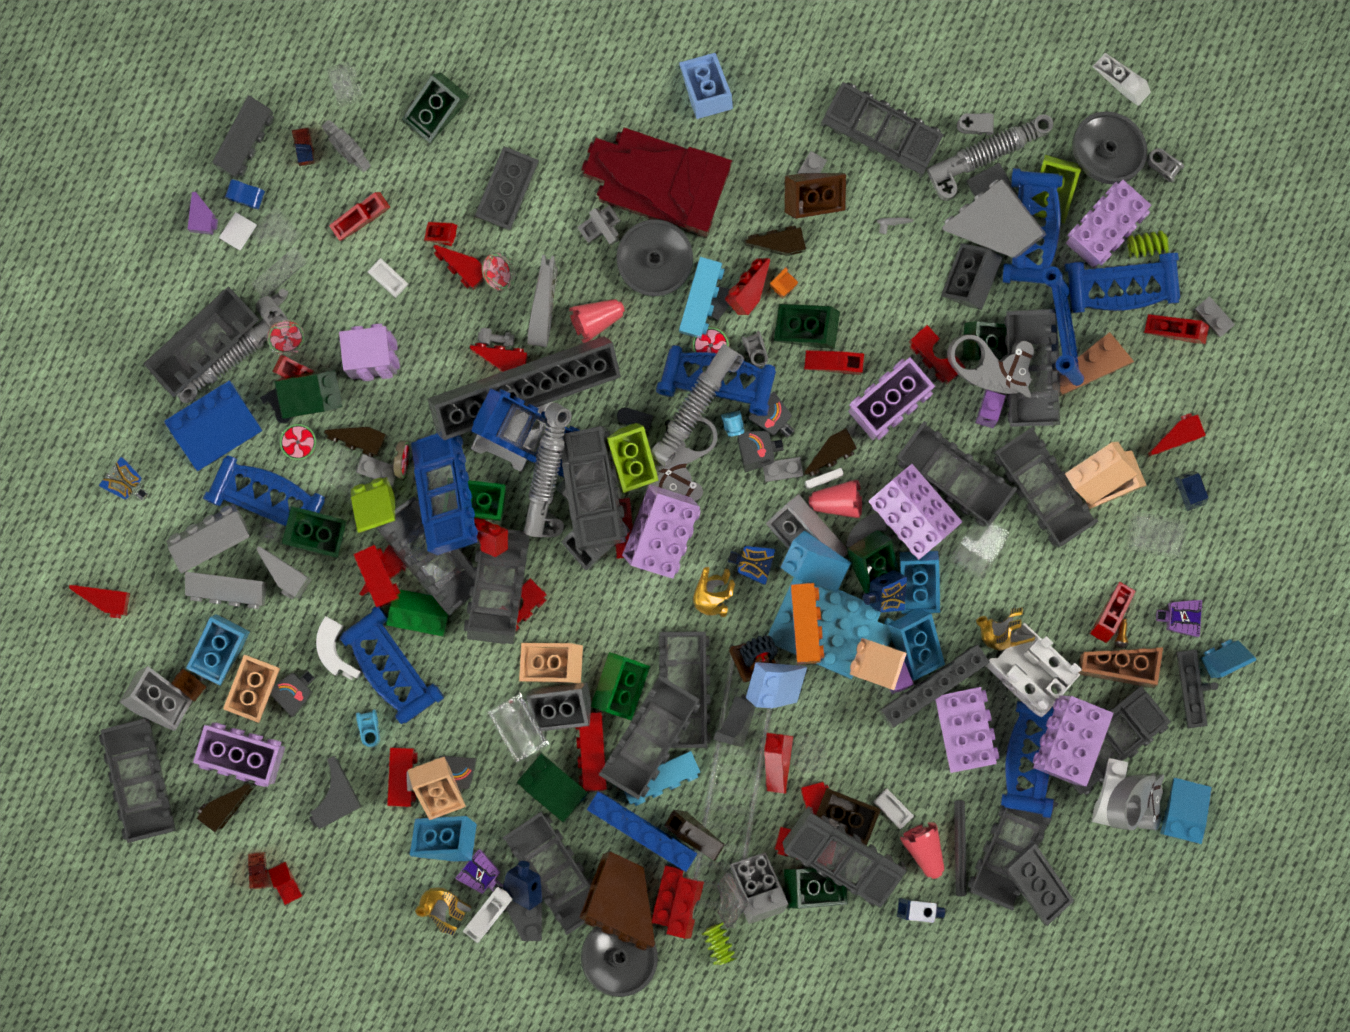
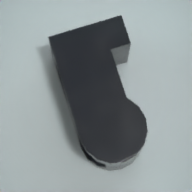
M276 388L260 397L264 405L270 403L275 411V417L278 422L288 424L292 421L293 417L283 419L281 416Z
M624 407L618 411L617 420L622 425L638 423L644 426L646 435H648L653 415Z

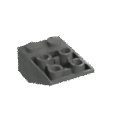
M604 502L596 510L609 508L610 506ZM626 526L628 534L630 532V529ZM573 530L561 541L585 571L597 564L616 545L580 551L576 549Z

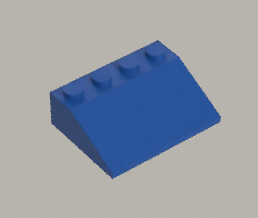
M230 380L164 421L197 472L262 432L261 427Z

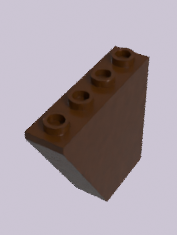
M609 851L601 857L579 918L585 920L584 923L589 926L602 928L601 931L606 934L619 936L618 939L623 942L634 943L635 947L640 950L653 948L655 945L644 867Z

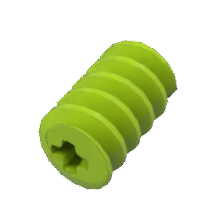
M1159 230L1157 234L1152 231L1150 236L1148 233H1143L1142 237L1140 234H1136L1135 238L1132 235H1129L1127 238L1130 258L1133 253L1136 258H1139V252L1142 253L1143 257H1146L1147 251L1153 256L1154 250H1157L1159 255H1161L1162 249L1165 250L1166 254L1169 253L1168 237L1162 230Z
M724 922L710 926L702 933V936H709L705 943L712 944L707 948L708 950H714L710 957L717 958L713 965H723L737 959L731 958L735 951L728 950L732 947V943H725L729 936H723L727 930L720 928Z

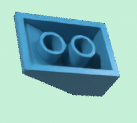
M804 530L792 541L780 568L796 579L814 583V585L829 590L838 591L851 562Z
M929 551L919 560L911 552H899L900 573L907 577L905 610L902 611V614H909L917 609L929 613H940L938 551Z
M917 609L888 624L892 642L896 649L907 653L904 662L912 680L915 681L945 665L931 613Z
M217 614L211 616L186 669L221 686L242 650L250 631Z
M1232 639L1221 643L1222 647L1217 650L1214 647L1204 652L1205 656L1201 657L1210 678L1224 677L1256 661L1255 656L1239 640L1232 641Z
M1173 778L1160 834L1202 844L1212 787Z
M467 816L438 817L429 820V818L415 819L410 856L454 862L472 861L477 824Z

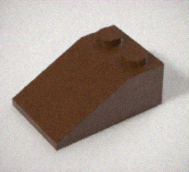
M800 173L785 176L784 212L797 219L845 211V173Z

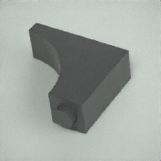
M742 694L741 697L735 696L727 719L720 730L715 732L714 740L744 747L756 708L746 698V695Z
M336 756L327 759L331 772L329 791L323 802L310 812L312 816L309 818L313 826H317L318 829L362 807Z

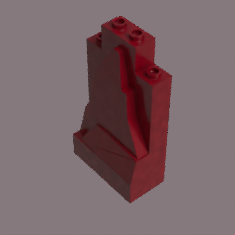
M625 127L622 132L619 131L615 142L618 145L599 138H595L594 143H590L587 152L590 153L588 160H584L581 170L584 171V177L604 183V185L599 186L597 192L599 202L652 220L667 221L681 230L704 238L708 237L717 205L732 167V160L696 148H684Z

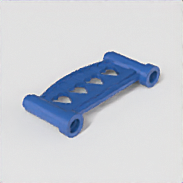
M1013 168L1011 187L1019 188L1018 198L1031 215L1042 210L1047 212V217L1045 218L1046 225L1041 227L1047 235L1043 237L1045 242L1042 246L1035 243L1018 258H1013L1012 264H1004L1003 283L1018 281L1045 284L1042 280V272L1051 266L1059 241L1061 213L1057 188L1062 187L1063 176L1054 173L1021 171L1020 168ZM1046 191L1049 193V197L1046 199L1048 205L1043 208L1031 198ZM1037 249H1042L1044 252L1041 256L1043 262L1037 265L1025 255Z
M1178 253L1159 255V263L1084 270V262L1065 264V272H1068L1071 309L1073 313L1085 312L1084 308L1108 311L1133 310L1150 306L1163 300H1168V304L1179 303ZM1151 276L1161 287L1159 293L1153 291L1149 294L1145 291ZM1132 278L1142 289L1140 295L1136 293L1128 295L1126 292ZM1113 280L1123 290V295L1120 297L1117 295L1109 297L1107 294ZM1094 282L1104 292L1103 298H1089V292Z
M1050 266L1042 272V280L1047 286L1052 288L1062 356L1057 359L1056 368L1062 375L1068 378L1071 384L1079 386L1084 381V375L1079 370L1075 333L1067 298L1070 289L1062 279L1060 270L1057 267Z
M671 346L661 382H658L656 392L663 396L672 397L675 394L676 388L693 391L692 387H696L694 383H698L697 380H700L698 377L703 372V367L709 366L717 353H683L680 346ZM743 361L736 371L737 376L727 385L722 380L719 392L715 391L716 395L713 396L749 403V411L752 414L767 416L769 411L768 401L776 374L775 367L766 364L761 369ZM686 362L700 366L690 377L687 376L684 368ZM740 375L755 376V380L744 389L739 378Z
M229 455L223 459L209 492H205L203 497L205 501L219 507L223 500H226L283 526H286L289 515L288 499L290 497H295L296 501H303L301 509L320 513L325 502L324 496L317 493L310 496L299 486L276 473L261 468L238 465L236 463L237 459ZM242 474L244 478H250V484L237 492L236 475ZM260 482L261 486L267 485L268 491L255 499L253 484ZM276 489L279 493H285L286 498L272 507L270 492Z
M375 606L371 609V613L344 631L340 639L345 646L348 644L352 646L357 663L374 690L398 711L395 717L399 723H407L433 703L442 701L444 695L435 683L428 687L425 685L383 624L387 622L388 616L381 607L377 608ZM378 639L373 654L367 655L366 649L361 647V642L363 640ZM389 655L384 669L379 671L376 667L377 664L372 662V658L374 656ZM400 671L394 686L388 685V680L383 678L384 672ZM411 686L406 701L401 702L399 696L395 695L394 689L396 687Z
M1017 701L1015 712L1019 713V717L1011 733L1006 753L1005 775L1007 793L1002 794L1001 805L1004 808L1042 814V817L1051 818L1054 799L1046 798L1049 774L1037 769L1022 773L1019 767L1022 765L1020 762L1021 758L1026 757L1033 763L1035 754L1039 753L1040 749L1024 754L1022 752V748L1025 746L1023 740L1030 739L1037 747H1041V737L1043 734H1046L1048 729L1046 726L1047 721L1055 710L1053 706L1043 717H1040L1022 701ZM1032 720L1042 731L1027 735L1025 733V729L1028 728L1026 722ZM1019 776L1025 777L1034 787L1021 792L1016 789V785L1019 784L1017 778Z

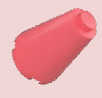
M616 299L573 306L569 308V311H573L570 318L577 335L582 334L583 339L581 341L586 343L623 317L625 309L621 301L618 302Z
M852 480L812 493V496H809V506L816 512L861 518L862 496L857 491L861 490L859 480Z
M930 822L927 823L928 827L923 828L921 824L909 829L903 834L904 838L900 837V839L927 877L936 879L942 876V872L945 869L938 827L936 823Z

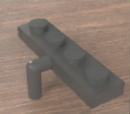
M1197 650L1176 652L1187 729L1208 726L1203 691L1217 690L1218 684L1216 682L1201 684Z

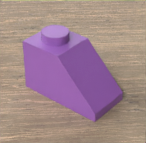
M192 192L188 230L192 233L213 235V231L217 230L218 219L215 218V215L196 192Z

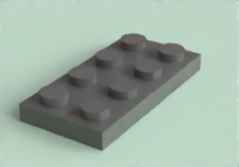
M503 146L475 217L511 231L539 160Z
M1033 842L1004 867L1036 915L1046 926L1075 901L1040 849Z

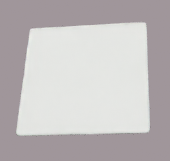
M235 212L219 238L241 250L257 225Z

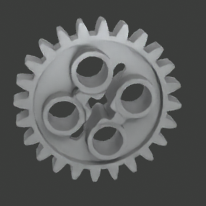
M327 120L322 125L323 130L330 137L328 140L350 164H354L362 172H365L371 166L363 155L362 149L342 128L339 129L330 120Z

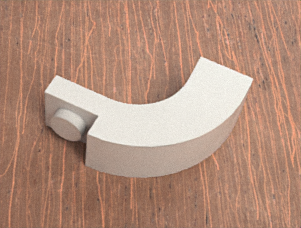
M325 616L319 627L316 639L317 652L321 662L335 676H338L342 670V675L351 680L353 677L358 679L362 672L342 661L336 651V641L344 626Z
M1112 758L1107 760L1103 787L1099 799L1094 806L1092 822L1110 826L1107 819L1108 801L1114 788L1125 779L1128 762Z
M497 887L463 932L479 943L513 898L506 891Z

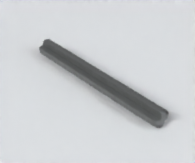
M956 800L954 802L956 896L963 897L967 895L965 801Z

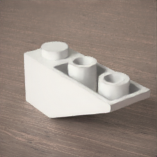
M1106 53L1092 66L1127 99L1138 106L1151 93L1145 79Z

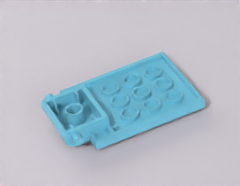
M793 578L768 635L772 637L775 646L797 655L791 585L806 584L808 582ZM814 585L815 588H819V601H816V607H820L821 620H817L818 626H822L823 636L822 639H819V646L823 645L824 658L821 659V663L816 664L852 679L853 675H850V666L855 660L857 645L861 642V639L864 638L889 647L892 638L888 624L894 620L886 618L884 624L880 623L878 619L881 612L870 605H866L863 600L839 589L838 591H833Z

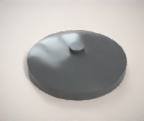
M1114 112L1094 113L1081 122L1073 136L1072 149L1076 162L1089 177L1101 183L1114 184L1117 182L1119 184L1122 180L1125 182L1130 181L1140 172L1146 162L1147 144L1143 133L1133 121L1121 114Z
M647 220L630 228L621 239L617 250V266L625 283L634 291L651 297L664 296L679 289L689 277L693 266V251L687 236L677 226L663 220Z
M595 926L585 938L581 949V965L589 983L599 992L612 997H626L644 989L652 980L657 969L658 953L656 945L653 948L640 950L635 947L634 943L623 942L618 939L619 936L606 934L601 931L602 928Z

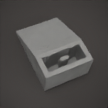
M766 852L730 864L740 904L748 924L785 911L788 902Z

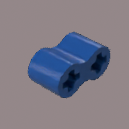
M231 179L225 198L259 210L265 191Z

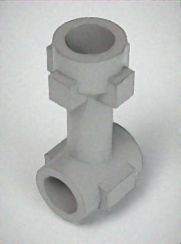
M481 328L478 333L479 343L486 344V346H490V341L504 343V347L514 345L515 335H512L510 332H506L505 335L492 334L491 329Z

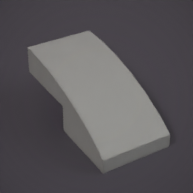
M610 205L603 209L608 217L606 221L610 227L621 222ZM592 217L577 227L588 243L603 234Z

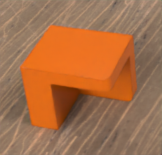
M785 267L769 286L784 299L798 284V281L788 273V269Z

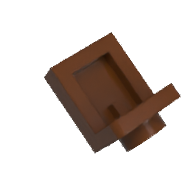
M182 669L171 683L194 702L207 687L185 669Z

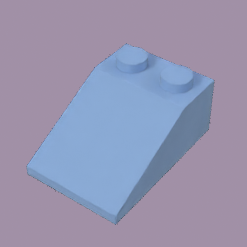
M716 53L679 62L696 119L733 109L732 94Z
M756 662L746 698L755 707L777 708L797 703L807 667Z

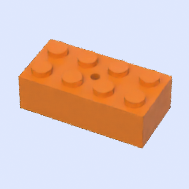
M814 583L791 585L797 665L821 663V659L824 658L823 645L819 646V639H822L823 636L822 626H818L817 620H821L820 607H816V601H819V588H815Z

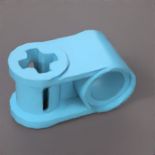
M740 410L721 415L724 430L728 436H737L745 432Z
M376 709L362 714L357 712L356 719L362 743L368 747L377 746L380 742ZM369 733H373L376 737L375 741L371 744H368L366 741V736Z

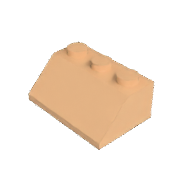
M1111 442L1066 472L1065 475L1075 491L1090 505H1093L1137 476L1138 472L1119 442Z
M244 655L223 709L259 723L280 668L254 657Z

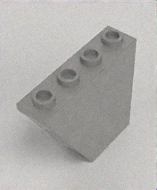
M997 179L989 185L990 189L985 193L982 191L976 195L973 203L970 205L967 203L961 207L958 215L955 217L952 215L944 221L945 225L942 227L944 231L1013 258H1018L1047 235L1007 182L1002 179L1000 181Z

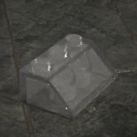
M521 693L488 712L516 763L549 744Z

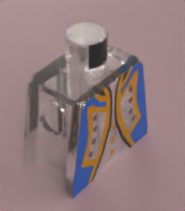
M123 457L119 458L99 484L101 488L127 501H130L135 496L142 502L149 494L141 487L145 479Z

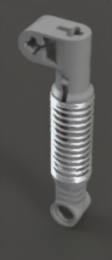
M1039 115L1036 119L1031 120L1030 123L1027 122L1026 125L1023 124L1021 127L1013 126L1008 131L1005 129V133L1001 131V135L997 133V136L993 135V138L989 137V140L986 138L985 142L982 140V143L978 142V145L974 144V147L970 145V149L966 147V151L962 149L957 152V155L926 168L937 195L943 201L953 199L957 192L954 176L963 172L969 173L975 170V167L977 169L979 166L983 167V164L987 165V162L991 163L995 159L998 160L999 157L1002 158V156L1010 154V151L1013 153L1014 150H1020L1027 141L1031 142L1036 137L1040 138L1048 135L1053 127V120L1048 115ZM1045 122L1047 129H1040L1038 123ZM949 179L950 181L947 182L946 187L947 189L951 188L950 194L943 192L944 184L938 186V184Z
M262 297L256 303V309L263 319L248 329L238 339L239 341L197 379H193L177 394L180 401L183 403L193 401L197 396L198 388L201 390V386H206L205 383L209 384L216 382V380L218 381L217 375L222 378L221 374L225 375V371L229 372L228 369L232 370V366L236 367L235 364L239 365L238 361L242 362V358L246 360L245 356L249 357V353L253 354L252 351L256 352V348L263 347V343L268 340L269 330L275 324L289 321L271 297Z
M725 344L721 346L707 370L699 375L700 377L698 378L700 380H697L698 383H694L696 387H692L693 391H689L691 394H687L686 402H682L684 405H680L679 413H675L677 416H673L675 420L669 422L667 430L669 433H665L666 437L662 438L664 441H659L653 447L651 454L655 461L664 467H668L673 462L677 454L675 448L678 449L677 445L682 444L680 441L687 439L691 434L690 432H693L689 426L695 428L693 425H697L696 420L700 421L698 417H702L700 414H704L703 410H707L705 406H709L707 403H711L710 399H714L712 396L716 395L715 391L719 392L722 386L721 382L727 372H736L743 363L744 356Z
M551 403L545 411L548 424H546V433H544L540 440L539 453L536 458L537 462H535L536 466H534L535 470L533 471L532 486L529 491L528 498L530 503L524 533L533 537H557L564 529V524L560 519L551 513H547L548 506L553 500L554 494L552 492L555 491L553 488L556 487L554 484H556L558 467H560L558 463H561L559 459L562 457L560 455L563 454L561 451L564 450L565 442L562 436H564L565 427L572 418L571 412L558 403Z

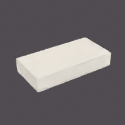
M381 258L368 271L395 298L409 285Z
M842 468L805 481L806 488L811 489L842 477Z
M887 788L873 801L899 829L903 828L914 817Z

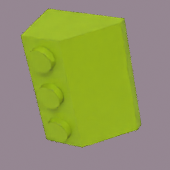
M635 423L618 429L607 438L622 493L659 481L644 426Z

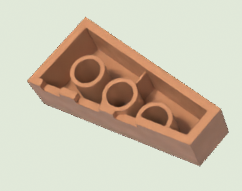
M1109 332L1078 357L1079 370L1084 375V381L1081 385L1075 386L1071 384L1068 378L1059 372L1060 396L1126 367L1134 361Z
M1163 647L1084 652L1080 655L1079 667L1082 670L1079 674L1154 688L1158 685Z

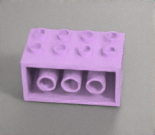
M1124 180L1119 184L1115 182L1105 193L1107 198L1102 196L1093 206L1095 211L1093 212L1090 209L1080 221L1082 225L1077 224L1067 235L1070 238L1066 244L1093 269L1098 264L1102 266L1112 255L1110 250L1115 252L1125 241L1122 237L1125 236L1127 238L1137 228L1135 223L1138 222L1140 224L1150 213L1148 209L1151 204Z
M373 324L371 328L363 329V326L351 327L349 331L339 332L343 371L351 379L372 381L377 376H380L381 379L393 378L394 374H397V369H400L399 358L395 355V350H398L397 339H395V336L386 326Z
M911 357L906 361L904 359L899 361L893 368L894 371L892 373L886 372L878 380L880 383L877 385L873 383L865 390V395L862 398L858 396L849 405L850 409L848 412L872 440L875 438L880 440L889 432L888 427L892 426L894 428L904 419L902 416L905 413L910 415L917 409L919 401L924 403L933 394L931 391L935 387L934 384Z
M913 464L868 501L918 560L962 523L961 519Z
M649 484L622 556L631 566L673 579L680 569V559L686 553L688 538H691L693 535L694 522L698 520L701 512L700 506L691 497Z
M981 687L943 694L936 699L951 773L997 764L996 760L1000 759L997 747L993 748L992 740L996 739L994 729H989L988 721L992 720L990 710H985L984 702H988L986 691H982Z
M1060 695L1054 702L1053 708L1055 710L1053 715L1047 721L1046 726L1048 729L1046 734H1043L1041 737V747L1039 753L1037 752L1034 756L1033 768L1074 785L1087 786L1114 713L1073 696Z
M212 722L211 725H204L193 763L199 764V768L209 771L216 769L218 774L225 776L233 774L236 775V779L246 782L253 780L255 781L254 784L268 787L270 784L275 783L285 746H281V741L274 739L265 741L262 740L263 736L249 733V736L244 735L245 731L237 728L227 730L225 729L226 725Z

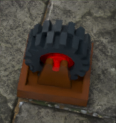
M763 635V637L758 636L757 639L752 638V641H747L746 644L731 646L729 652L743 682L751 681L755 663L776 664L774 657L777 656L778 650L772 637Z

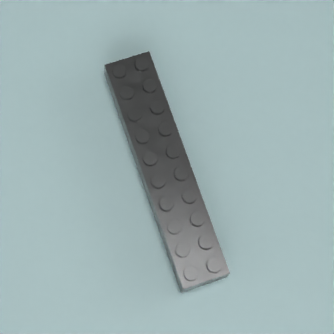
M603 336L427 398L436 433L443 440H447L471 431L474 425L473 422L490 388L498 392L502 389L511 394L510 398L513 399L515 396L524 400L523 405L525 406L531 404L539 407L620 378L621 375L613 342ZM516 408L513 416L522 413V411Z

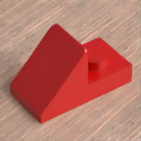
M428 222L424 241L452 247L458 225L454 223Z
M286 861L268 870L274 889L277 888L284 905L303 896Z

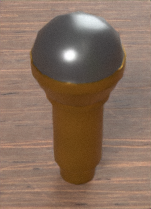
M1124 618L1121 620L1119 633L1115 639V644L1119 648H1124L1128 645L1126 636L1127 619Z

